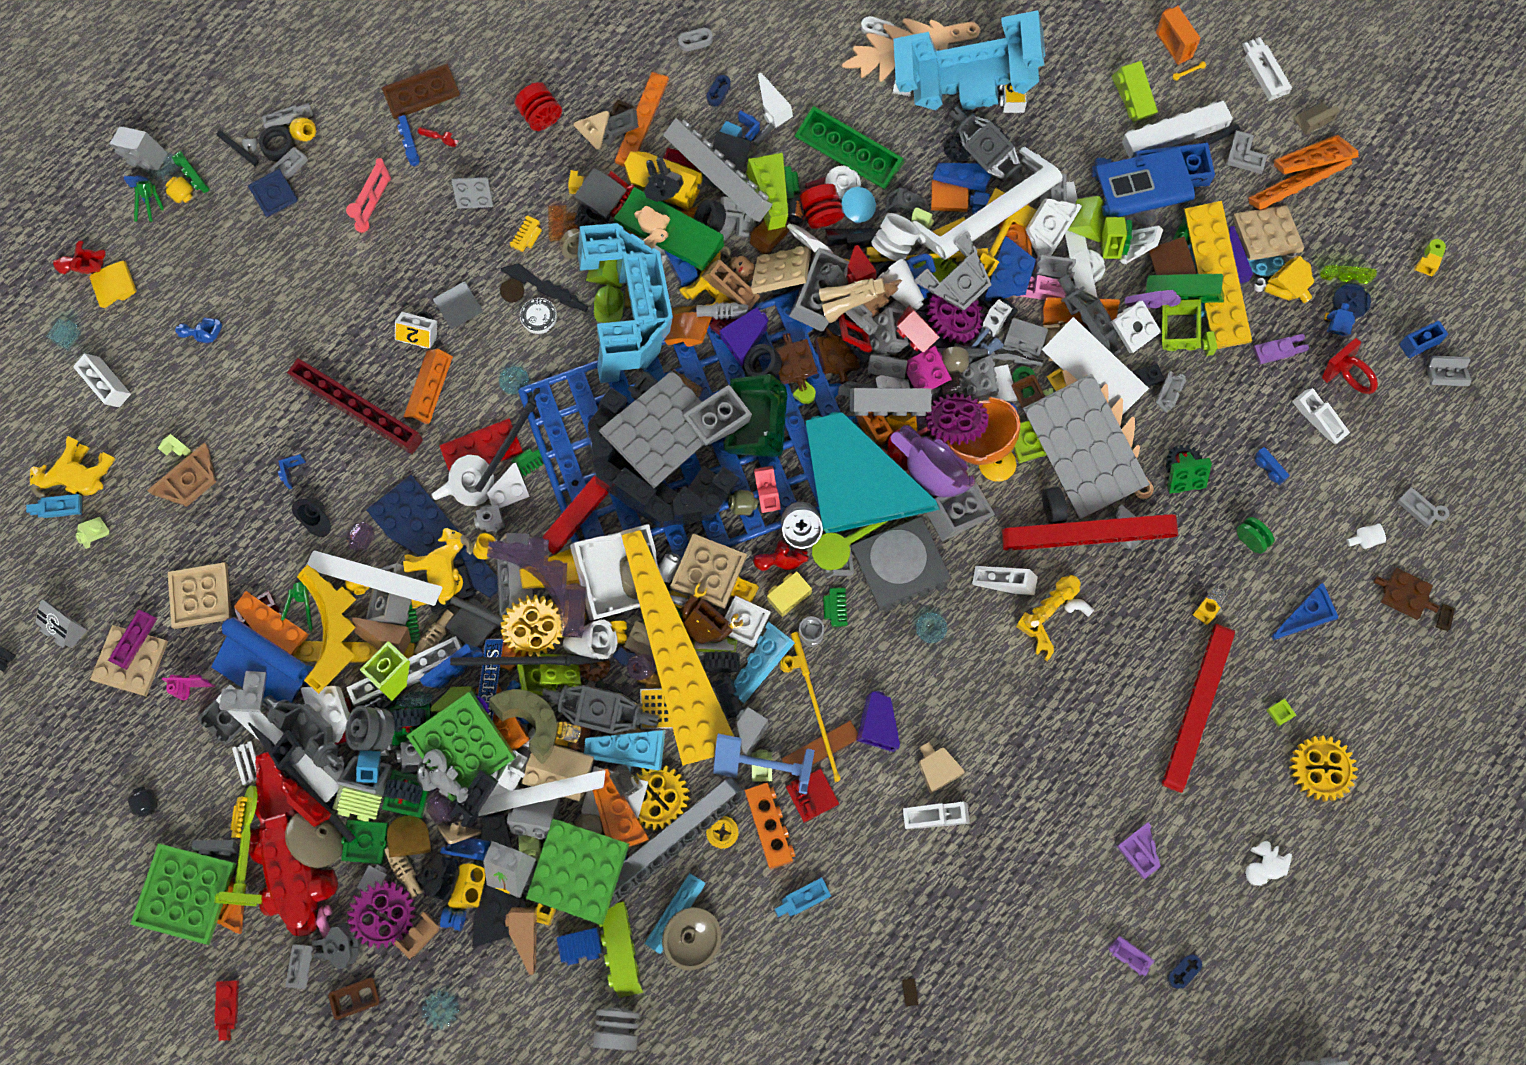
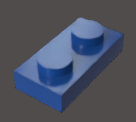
M1265 447L1260 449L1254 456L1256 464L1267 471L1268 477L1274 483L1281 485L1290 476Z

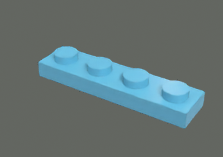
M689 873L644 944L661 954L663 951L662 936L668 921L679 911L690 908L706 883Z

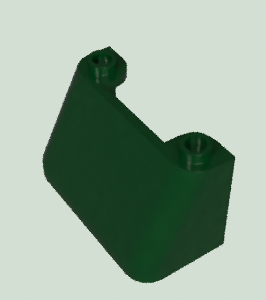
M771 374L731 379V388L752 415L749 423L735 431L733 435H727L723 443L724 450L729 454L781 456L783 453L787 389L785 385Z

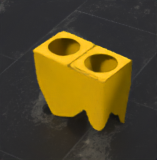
M471 863L459 865V874L454 892L451 894L452 897L448 902L451 908L479 907L486 877L485 868ZM472 870L474 871L473 876L476 878L474 882L470 877Z

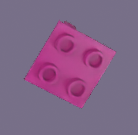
M936 346L907 360L906 373L914 388L933 390L952 380L942 360V354L940 351L938 352Z
M170 675L169 678H162L163 681L167 682V692L180 700L188 699L190 687H215L208 679H203L201 675H189V678H182L181 675Z

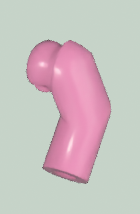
M330 905L322 906L318 909L316 923L322 937H326L330 931V926L327 922V916H331L333 913Z

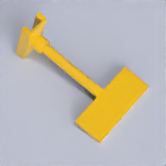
M995 188L987 205L1005 193ZM1026 205L1006 218L988 255L982 253L979 258L988 278H990L999 263L994 257L1012 222L1026 228L1036 213V209Z

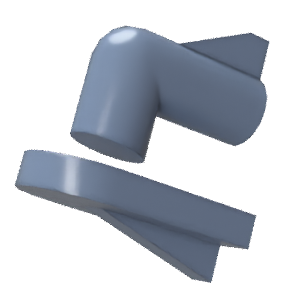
M982 327L971 349H975L990 331L988 328L984 329ZM995 337L988 346L983 342L979 349H988L989 356L994 351L1003 348L1004 344Z

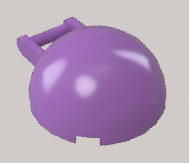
M904 425L899 432H894L891 435V441L907 456V465L911 477L927 493L939 497H953L966 492L974 486V475L969 477L966 472L969 466L964 460L957 457L951 451L948 444L943 443L941 439L937 440L935 438L932 440L926 436L921 437L909 425Z

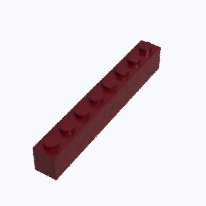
M297 358L287 371V374L294 382L409 454L413 455L422 443L423 439L417 431L301 359Z

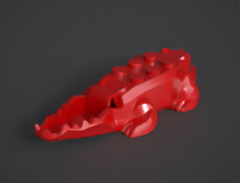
M269 752L257 755L255 760L257 776V805L255 814L260 821V829L250 830L248 852L254 862L263 864L267 888H264L258 894L262 895V902L259 904V907L265 916L279 914L291 934L305 937L312 934L317 928L316 910L318 901L326 900L336 893L338 880L333 869L320 870L319 868L306 866L299 862L289 851L285 840V830L289 822L287 818L294 817L298 812L286 802L287 797L280 789L287 778L277 768Z

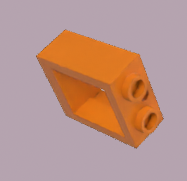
M1179 6L1172 9L1168 8L1162 13L1156 34L1177 65L1193 58L1201 38Z

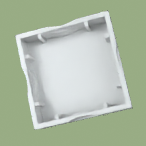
M649 524L570 545L589 620L603 618L640 607L639 600L628 597L622 587L620 563L626 556V551L621 535L641 530L662 576L657 564L656 549Z

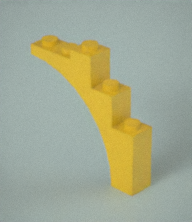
M307 564L298 574L297 578L306 586L316 602L323 626V643L319 658L313 670L304 681L319 694L355 657L351 649L344 646L342 642L356 627L342 614L356 599L350 591L345 590L343 587L336 591L331 583L325 581L317 570Z

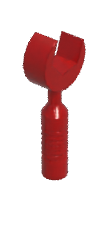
M422 127L418 128V134L434 139L440 138L443 143L451 147H456L459 141L452 139V133L445 132L442 136L438 132Z

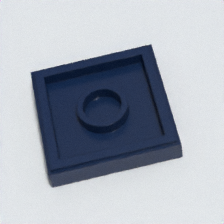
M280 169L247 185L266 218L298 202L297 197Z

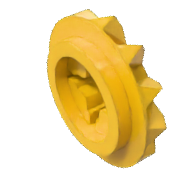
M723 816L706 830L707 839L714 847L719 849L729 848L738 838V826L733 819ZM725 824V831L731 834L724 835V838L720 841V834L714 831L721 830V827Z

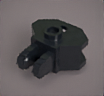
M661 156L657 157L656 160L659 168L658 172L652 160L646 162L650 176L648 177L649 182L644 189L646 198L656 202L674 197L684 184L681 175L671 172L670 168L667 169Z
M436 855L429 864L422 866L424 871L422 877H419L418 882L423 884L426 896L446 901L454 892L459 874L458 860Z

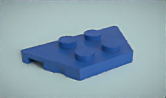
M1005 236L997 259L999 263L993 272L990 281L991 286L988 288L985 301H991V298L997 297L1004 299L1011 296L1026 295L1036 259Z

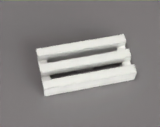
M252 741L232 748L242 785L244 786L256 782V777L254 778L246 751L249 748L256 771L255 760L257 754ZM239 751L242 752L249 780H247Z

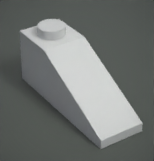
M759 73L758 77L765 111L764 118L776 128L793 117L792 108L765 76Z
M975 566L972 584L1014 594L1034 595L1038 577L1030 569Z

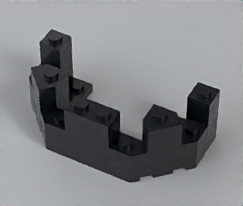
M610 387L599 402L598 411L588 422V435L596 484L658 528L713 520L730 494L735 490L739 477L725 467H722L716 475L703 466L689 487L686 488L684 486L679 494L663 482L653 488L599 432L604 425L621 413L627 405V398Z

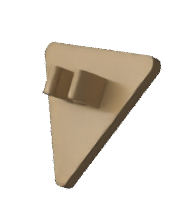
M604 111L574 123L577 130L597 150L601 149L609 112Z
M462 821L458 822L459 825L454 823L451 826L438 825V830L449 844L479 835L481 830L462 827Z

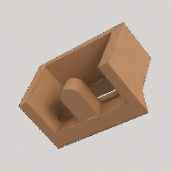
M423 912L421 914L423 919L414 928L409 930V934L402 941L396 940L394 942L409 959L416 956L440 930V924L429 913Z

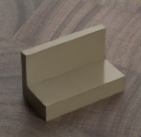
M1322 102L1293 119L1304 134L1307 135L1335 120L1340 109L1337 105L1329 109Z

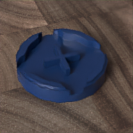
M1354 283L1344 284L1334 293L1332 299L1333 307L1337 310L1341 309L1342 303L1349 304L1348 311L1353 312L1355 319L1364 316L1370 309V295L1363 290L1364 288L1361 285Z

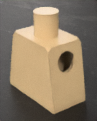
M930 742L919 748L925 758L919 761L918 765L930 794L965 773L944 747L935 752Z

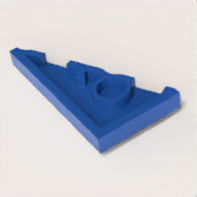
M1324 583L1320 584L1271 636L1273 641L1339 618Z

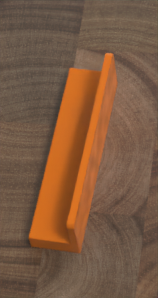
M1045 298L1043 325H1054L1059 321L1068 323L1074 317L1082 326L1088 327L1083 322L1080 312L1073 315L1070 314L1065 302L1061 301L1063 298ZM1100 299L1113 321L1117 318L1120 300Z
M438 348L426 352L404 418L413 417L425 424L430 423L453 356Z

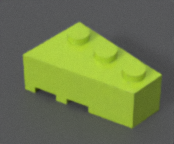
M1142 61L1123 66L1111 76L1127 109V114L1133 122L1151 117L1158 112Z

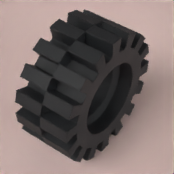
M582 204L577 211L574 221L575 225H578L577 227L580 229V226L608 224L610 216L605 219Z
M731 651L705 653L704 670L710 673L740 671V654L736 652L731 653Z

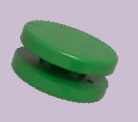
M1248 517L1236 530L1240 540L1249 549L1258 554L1264 553L1267 547H1270L1275 541L1270 529L1254 517Z

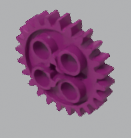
M936 294L932 295L928 301L930 304L927 306V309H929L927 315L931 316L928 321L934 322L932 329L938 328L937 334L942 332L943 339L948 336L950 342L955 339L956 343H959L961 340L965 343L967 340L971 341L980 333L981 325L984 322L982 320L984 314L980 313L983 308L977 307L979 301H974L965 310H961Z
M954 393L953 397H950L947 394L946 399L939 397V402L933 401L931 412H927L926 415L927 429L931 430V435L936 434L937 440L943 438V443L950 440V445L954 441H957L958 445L961 444V441L968 444V439L975 441L976 436L981 438V433H985L986 427H988L987 409L983 408V403L978 404V399L972 401L971 396L964 398V394H961L960 397H957L956 393Z
M384 880L382 886H380L375 881L373 888L367 884V891L359 889L360 897L353 896L356 903H349L353 910L347 911V914L352 917L347 922L352 925L349 930L355 932L354 938H360L359 942L362 945L367 941L369 948L374 943L377 949L380 948L382 943L385 948H388V942L391 941L395 945L394 942L397 937L403 940L401 935L403 932L409 934L406 927L414 925L409 919L416 917L410 912L416 908L414 905H409L413 902V899L411 897L407 898L409 893L407 890L402 892L403 887L401 885L396 888V884L392 881L388 886L387 881ZM379 896H384V901L381 904L376 905V898ZM367 904H370L379 912L385 913L388 918L396 921V924L393 925L384 917L378 916L376 912L366 907ZM395 907H400L398 915H391ZM365 914H372L368 922H362ZM382 925H388V929L384 933H379V928Z

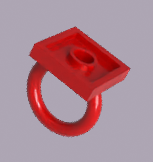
M1355 338L1329 360L1322 376L1326 383L1341 372L1347 383L1355 390L1364 394H1372L1377 390L1378 380L1375 373L1364 361L1355 357L1362 343ZM1353 365L1360 368L1366 374L1370 382L1369 387L1357 382L1350 374L1349 370Z

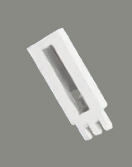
M1260 37L1256 38L1255 41L1251 40L1249 43H1243V49L1247 54L1245 60L1268 100L1271 101L1289 94L1292 87L1268 45L1265 46ZM1261 57L1264 59L1268 67H1263V60H1260Z

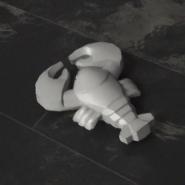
M437 749L427 752L423 758V763L430 759L431 762L427 763V766H438V768L429 771V769H425V765H421L417 773L419 786L423 787L424 791L439 788V793L449 796L448 793L457 796V802L462 803L468 797V789L466 787L461 788L456 781L458 773L453 766H450L447 770L445 755L441 750Z

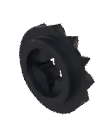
M953 135L951 138H947L944 144V153L950 160L960 162L970 157V154L963 147L960 135ZM956 143L958 144V146H962L961 153L960 150L955 148Z

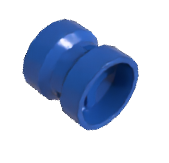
M445 907L441 915L440 927H453L454 930L462 931L466 919V911H454L450 907Z

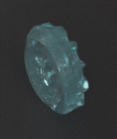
M513 365L510 368H505L500 373V387L508 394H518L519 388L528 385V374L521 367ZM514 376H516V378H517L518 381H517V382H516V381H513V382L511 383V381H510V379H509L508 377H512V378H513Z
M926 613L918 619L916 633L921 640L928 644L937 643L945 637L947 623L937 613ZM932 621H934V628H936L937 631H933V633L929 635V629H927L926 626H930Z

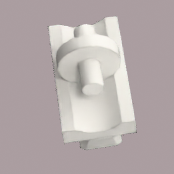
M515 750L513 752L517 757L503 766L501 772L496 777V780L499 781L497 784L510 791H514L520 778H524V771L529 758Z

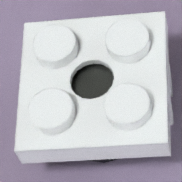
M1139 301L1132 307L1124 309L1122 313L1117 314V318L1111 321L1129 353L1135 352L1161 333L1143 301Z

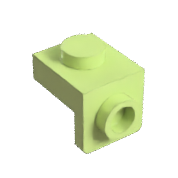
M97 517L78 524L76 539L87 549L92 541L107 536L109 529L102 519Z
M518 835L519 851L536 858L535 861L539 860L542 852L540 839Z

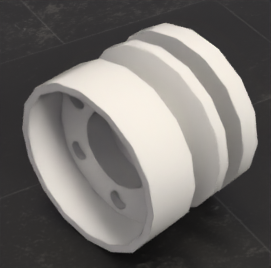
M888 213L881 224V229L877 231L876 236L873 238L872 245L878 252L892 260L898 261L902 258L905 260L911 250L910 245H914L921 232L914 223L905 217Z

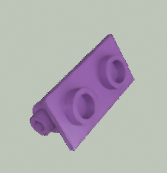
M1118 936L1108 949L1113 957L1115 956L1122 962L1128 963L1129 967L1138 972V975L1146 976L1149 971L1148 968L1155 961L1121 936Z

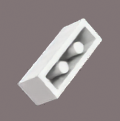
M84 353L74 365V369L104 404L121 407L131 395L100 357Z

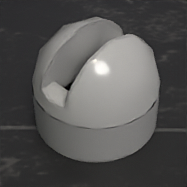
M242 139L243 148L249 151V146H251L252 151L257 148V139Z

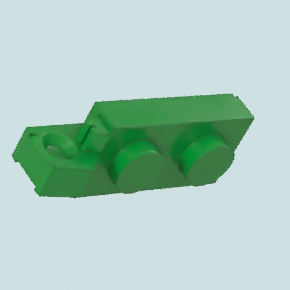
M181 151L172 156L174 163L178 167H183L181 171L184 175L192 179L190 183L196 190L200 189L204 194L210 190Z

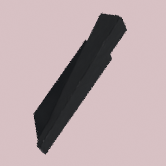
M881 228L825 229L828 247L846 244L847 251L854 250L856 245L860 248L873 247L872 240Z

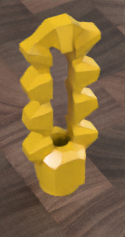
M1074 575L1062 577L1055 584L1056 590L1049 593L1051 597L1040 602L1042 606L1035 607L1032 610L1033 615L1023 619L1025 625L1028 628H1032L1046 620L1048 621V618L1053 615L1061 604L1066 600L1073 599L1080 592L1079 587L1081 583L1079 579Z

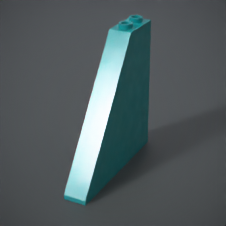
M832 412L829 416H814L811 420L806 421L822 527L826 533L844 531L940 510L937 501L844 413Z

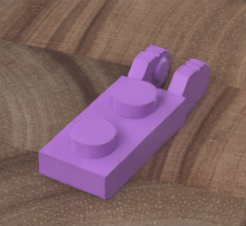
M1173 290L1156 291L1128 296L1125 298V304L1128 307H1132L1137 302L1143 301L1147 308H1159L1162 305L1173 307L1180 304L1181 297Z
M1300 334L1291 338L1286 337L1255 345L1253 350L1260 365L1295 356V354L1309 350V346L1307 344L1294 348L1292 343L1301 342L1305 339L1304 334Z

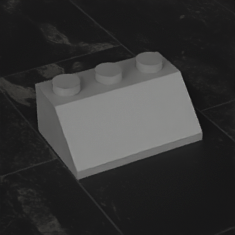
M398 563L380 568L381 570L416 579L417 571L406 573L404 565ZM372 588L366 620L405 626L409 618L408 610L412 601L409 598Z

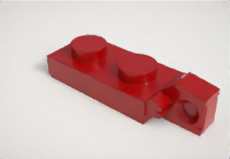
M290 778L283 782L280 790L285 793L287 797L286 802L313 827L330 818L331 813L301 786H298L296 782Z
M239 981L216 982L214 1025L215 1030H218V1041H229L231 1039V1029H235L237 1024Z

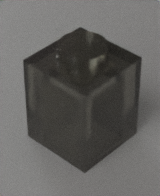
M959 371L950 373L949 375L952 380L942 384L944 397L946 398L947 394L953 397L954 393H956L957 397L964 394V398H967V385Z
M621 764L613 770L614 773L609 775L622 797L627 798L644 787L632 766Z

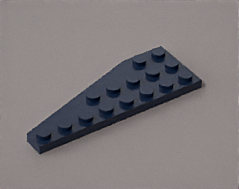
M412 475L366 509L392 541L420 557L426 556L432 551L447 545L445 541H438L443 536L445 528L459 532ZM463 545L453 562L463 559L464 564L457 566V568L466 566L474 586L473 589L491 598L498 592L497 575L484 560L477 558L473 553L469 555L466 545Z

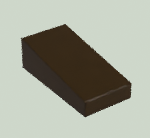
M1442 604L1436 628L1445 631L1451 629L1455 608Z
M915 978L902 980L905 1007L919 1005Z

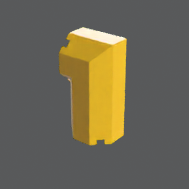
M647 152L629 153L624 164L630 186L632 184L644 192L649 182L648 177L650 176L646 162L652 160L658 172L659 168L656 161L658 156ZM663 159L667 169L670 168L671 172L681 175L684 181L680 191L674 197L663 201L689 210V207L693 206L700 190L697 188L698 184H702V173Z

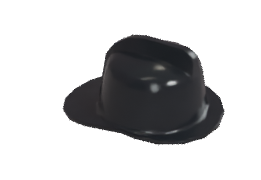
M307 497L306 499L296 500L293 503V515L311 534L325 537L330 533L331 523L325 514V506L320 500Z

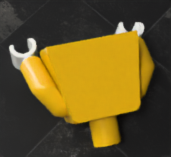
M1296 253L1284 255L1283 260L1286 264L1267 281L1268 284H1265L1263 278H1259L1257 283L1261 284V286L1257 284L1253 286L1257 292L1265 289V292L1285 300H1293L1299 297L1303 303H1306L1313 297L1307 290L1314 283L1311 264L1301 256H1296Z

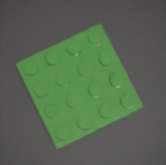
M472 690L407 735L422 760L427 752L433 749L441 750L447 760V770L450 766H453L458 773L456 781L461 788L466 787L468 789L480 770L484 769L492 775L517 757ZM427 766L430 771L433 770V769L438 768V766H434V767H429V766ZM448 793V798L451 802L457 799L456 795Z
M552 819L526 899L603 925L629 843Z
M158 844L131 925L210 945L223 904L214 903L215 895L219 892L228 891L236 863Z

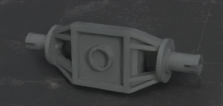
M958 106L954 108L955 112L953 110L950 112L949 115L960 125L956 132L960 134L963 147L988 174L1002 179L1005 184L1012 180L1016 186L1026 180L1020 174L1023 165L1019 163L1014 145L990 120L979 118L975 114L967 117Z
M1068 274L1058 279L1057 281L1066 293L1061 301L1065 302L1070 314L1073 315L1080 312L1081 318L1088 325L1091 334L1116 357L1122 351L1121 348L1117 349L1118 333L1112 325V319L1100 299L1083 291L1085 289L1084 286L1079 289L1076 288Z
M565 685L561 692L544 688L542 692L544 695L541 696L545 701L557 703L558 712L563 713L574 725L611 734L630 729L636 730L640 723L657 728L658 720L660 719V715L643 712L642 703H636L624 694L587 685L574 687ZM568 705L576 709L573 711L565 706ZM622 720H630V721H633V723H627V722H621V721H622Z
M272 695L264 698L263 706L269 710L267 715L268 721L276 724L284 733L287 730L294 733L305 748L304 753L313 760V764L317 767L328 765L333 772H339L343 768L344 762L337 757L338 746L333 743L332 725L309 704L291 703L288 700L277 701Z

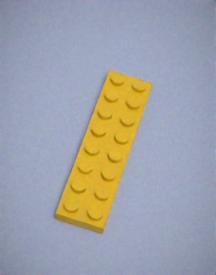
M1222 201L1185 208L1184 213L1197 274H1223L1224 276L1222 285L1225 296L1224 303H1204L1209 330L1214 331L1217 347L1221 349L1251 343V332Z

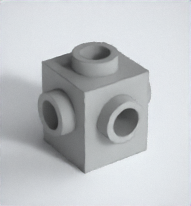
M486 505L481 507L480 510H476L475 525L477 529L480 528L482 533L493 534L497 530L505 528L502 512L498 505Z
M410 741L401 742L400 750L396 751L397 763L401 762V773H417L422 765V758Z

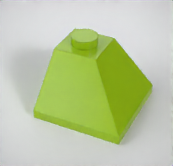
M387 641L360 671L389 699L393 700L407 686L410 661Z

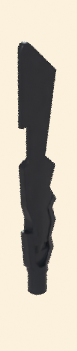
M520 263L501 268V271L519 280L523 284L528 282L537 287L538 292L560 300L561 304L583 312L588 310V306L579 301L576 295L570 294L567 289H562L560 285H553L550 280L541 281Z

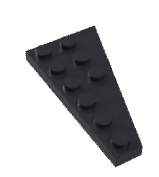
M501 811L484 816L481 840L490 841V844L493 841L513 849L504 812ZM479 860L480 867L485 868L484 861ZM485 877L479 907L475 908L472 948L510 937L509 927H506L505 924L506 914H509L512 907H527L523 894L519 898L488 886Z

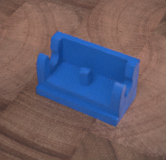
M468 838L453 844L448 843L447 847H441L440 853L484 861L490 841Z

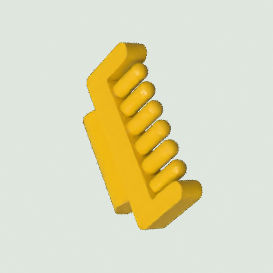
M530 216L525 217L526 221L521 225L522 228H519L520 232H517L515 239L509 243L511 247L521 252L526 247L532 248L542 232L539 228V220Z
M248 797L237 798L236 806L233 808L230 828L232 830L231 838H241V822L243 821L242 816H244L243 811L245 810L244 802H247Z

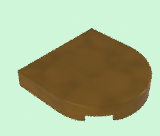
M402 816L390 824L387 831L389 858L431 852L428 828L421 819L414 816Z

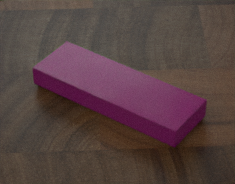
M138 609L108 661L127 670L157 618Z

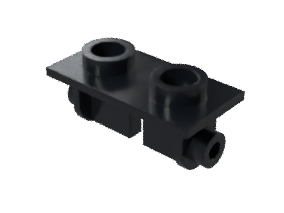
M726 676L722 680L714 681L715 691L726 719L737 717L744 708L739 696H732L733 693L737 692L733 679H730V676Z

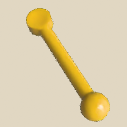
M1202 61L1199 65L1180 74L1174 73L1173 79L1179 80L1180 77L1199 68L1203 69L1206 67V63Z

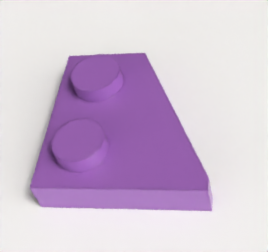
M1149 822L1117 846L1143 880L1160 867Z

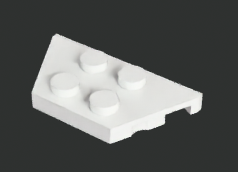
M1054 199L1043 200L1026 227V232L1037 257L1040 255L1051 256L1081 209L1082 206L1080 204H1071Z
M326 686L319 694L312 687H302L301 692L305 704H309L332 725L333 743L339 742L346 730V723L350 715L341 687Z

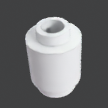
M675 553L665 554L659 565L664 582L670 583L673 580L681 562V557Z

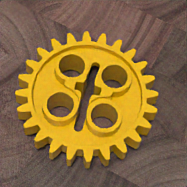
M526 595V601L524 602L521 598H518V605L512 602L513 609L506 608L508 615H502L504 622H500L501 628H503L501 634L504 635V642H508V648L513 647L514 653L520 650L521 656L528 652L529 657H532L533 652L540 656V651L542 650L547 654L548 647L554 650L553 643H560L557 637H563L562 631L565 630L563 624L565 619L561 617L563 613L562 610H558V605H553L552 599L546 602L545 596L538 600L537 595H534L533 600H530L529 596ZM530 611L535 612L532 616L526 615ZM545 621H551L549 625H542ZM517 627H524L521 631H515ZM535 636L539 637L536 641L531 640Z
M1322 735L1318 740L1314 736L1311 738V741L1309 739L1304 740V744L1297 746L1299 750L1292 752L1296 757H1292L1290 761L1295 763V765L1290 766L1289 769L1295 770V773L1290 776L1297 777L1298 780L1294 785L1301 784L1302 787L1299 791L1307 790V797L1314 794V800H1319L1321 797L1322 801L1325 802L1328 801L1329 797L1331 801H1334L1336 796L1338 798L1344 797L1343 793L1347 794L1350 792L1348 787L1355 785L1351 780L1357 779V776L1352 774V772L1357 771L1358 768L1352 767V764L1357 761L1350 760L1349 757L1353 753H1346L1347 745L1340 747V740L1333 743V737L1325 740L1324 735ZM1310 753L1315 755L1316 763L1310 760ZM1330 754L1336 757V764L1331 762ZM1322 765L1324 768L1339 767L1341 768V771L1334 769H1330L1327 771H1324V769L1308 770L1306 769V766L1314 768L1320 767ZM1311 773L1316 775L1317 783H1314L1311 780ZM1331 774L1337 777V784L1332 782Z
M665 766L663 770L662 767L661 770L649 769L648 772L642 768V775L635 773L637 779L647 781L652 790L669 807V811H666L646 788L648 797L642 803L638 819L641 825L645 823V828L648 830L651 825L655 831L658 830L659 825L664 830L666 824H672L673 820L678 819L679 814H684L683 808H689L684 803L690 800L688 796H685L690 790L683 788L687 782L680 781L683 776L681 774L676 775L677 771L675 769L669 772L668 766ZM657 779H662V785L659 788H655L654 782ZM671 793H675V800L671 803H668V795ZM660 807V814L654 817L652 815L653 809Z

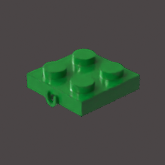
M347 820V828L356 838L349 842L344 836L342 837L343 851L341 861L383 865L389 824Z

